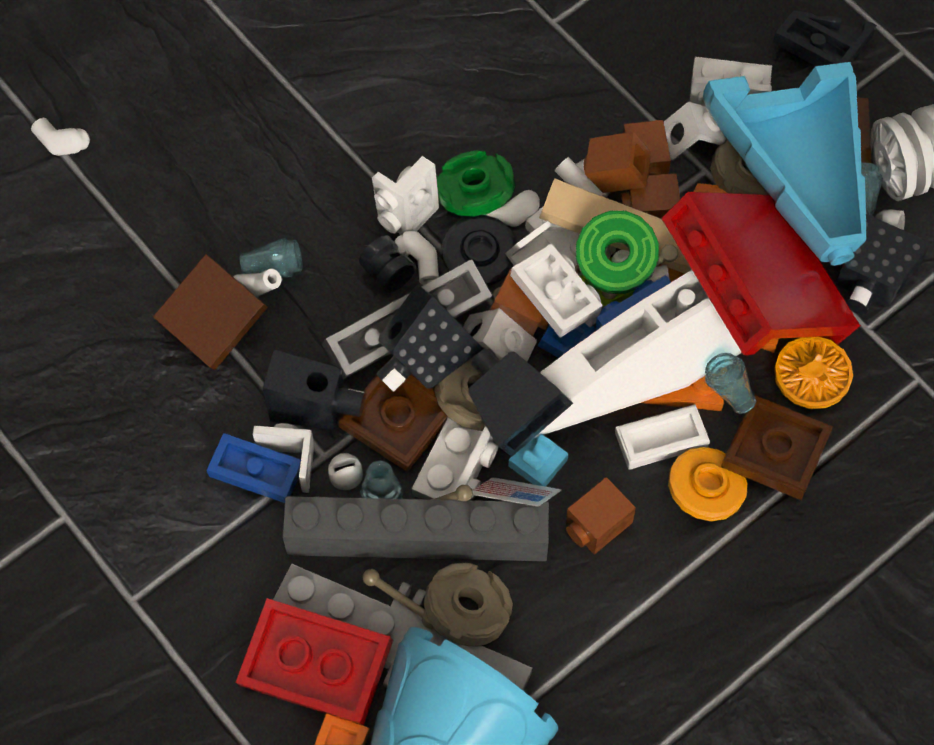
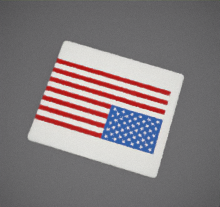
M491 478L472 490L473 495L532 506H540L562 491L561 489L499 478Z

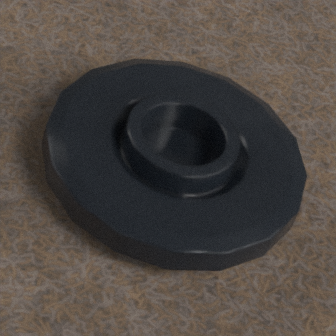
M487 215L468 216L457 221L447 231L442 244L443 261L448 271H451L472 259L486 285L491 286L502 281L508 275L510 269L514 267L505 253L517 244V241L511 229L499 219Z

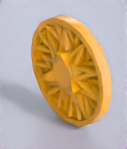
M819 336L800 337L788 342L779 352L774 367L775 381L782 394L794 404L808 409H823L838 403L848 393L853 379L852 363L844 349L832 340Z
M708 447L689 449L677 457L669 471L668 487L673 500L683 511L697 519L707 521L727 519L738 512L747 497L748 483L746 477L722 468V463L726 456L724 452Z

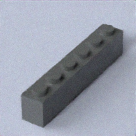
M285 496L283 541L287 556L547 561L549 502H544L540 506H532L510 501Z

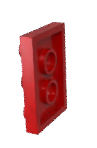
M267 598L235 683L242 687L364 726L393 639L378 632Z

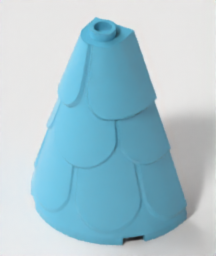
M844 62L815 66L799 88L747 95L750 88L745 76L708 81L703 92V100L708 112L727 140L743 158L752 175L774 199L777 211L821 262H830L831 265L836 266L853 259L854 252L866 241L865 177L861 174V130L858 128L856 76L853 73L851 63Z
M410 627L397 647L382 709L377 713L370 745L549 744V741L558 731V725L549 714L544 713L542 718H540L534 712L538 703L497 670L447 639L443 641L441 646H438L430 641L433 637L430 631L418 627Z

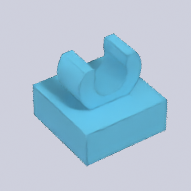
M540 434L539 437L533 438L509 459L508 466L533 485L546 487L567 462L568 453L546 436Z

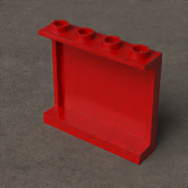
M687 192L661 218L743 355H754L771 339L821 336L839 345L861 326L818 257L777 211L775 207L776 202L770 195Z

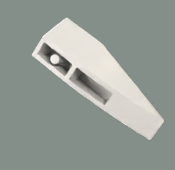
M693 270L638 302L599 328L540 372L568 396L574 404L534 438L539 437L540 434L545 435L686 388L742 353Z

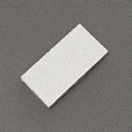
M696 404L620 425L615 429V434L628 470L681 455L689 449L708 447L710 443Z

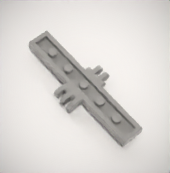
M291 564L273 599L390 636L393 639V643L384 668L389 670L383 683V687L386 688L398 644L403 640L405 633L410 627H418L430 631L433 634L430 641L438 646H441L443 641L447 639L439 634L435 628L425 627L419 615L395 599L391 606L294 564ZM403 582L398 591L408 597L412 585ZM418 589L413 601L422 607L426 591ZM454 643L497 670L524 691L531 676L532 667L481 645L465 646Z

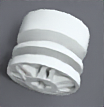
M934 104L918 108L912 112V115L903 112L892 118L885 117L875 121L871 129L870 145L872 158L879 180L888 195L894 200L900 201L913 195L924 194L928 192L929 187L934 189Z

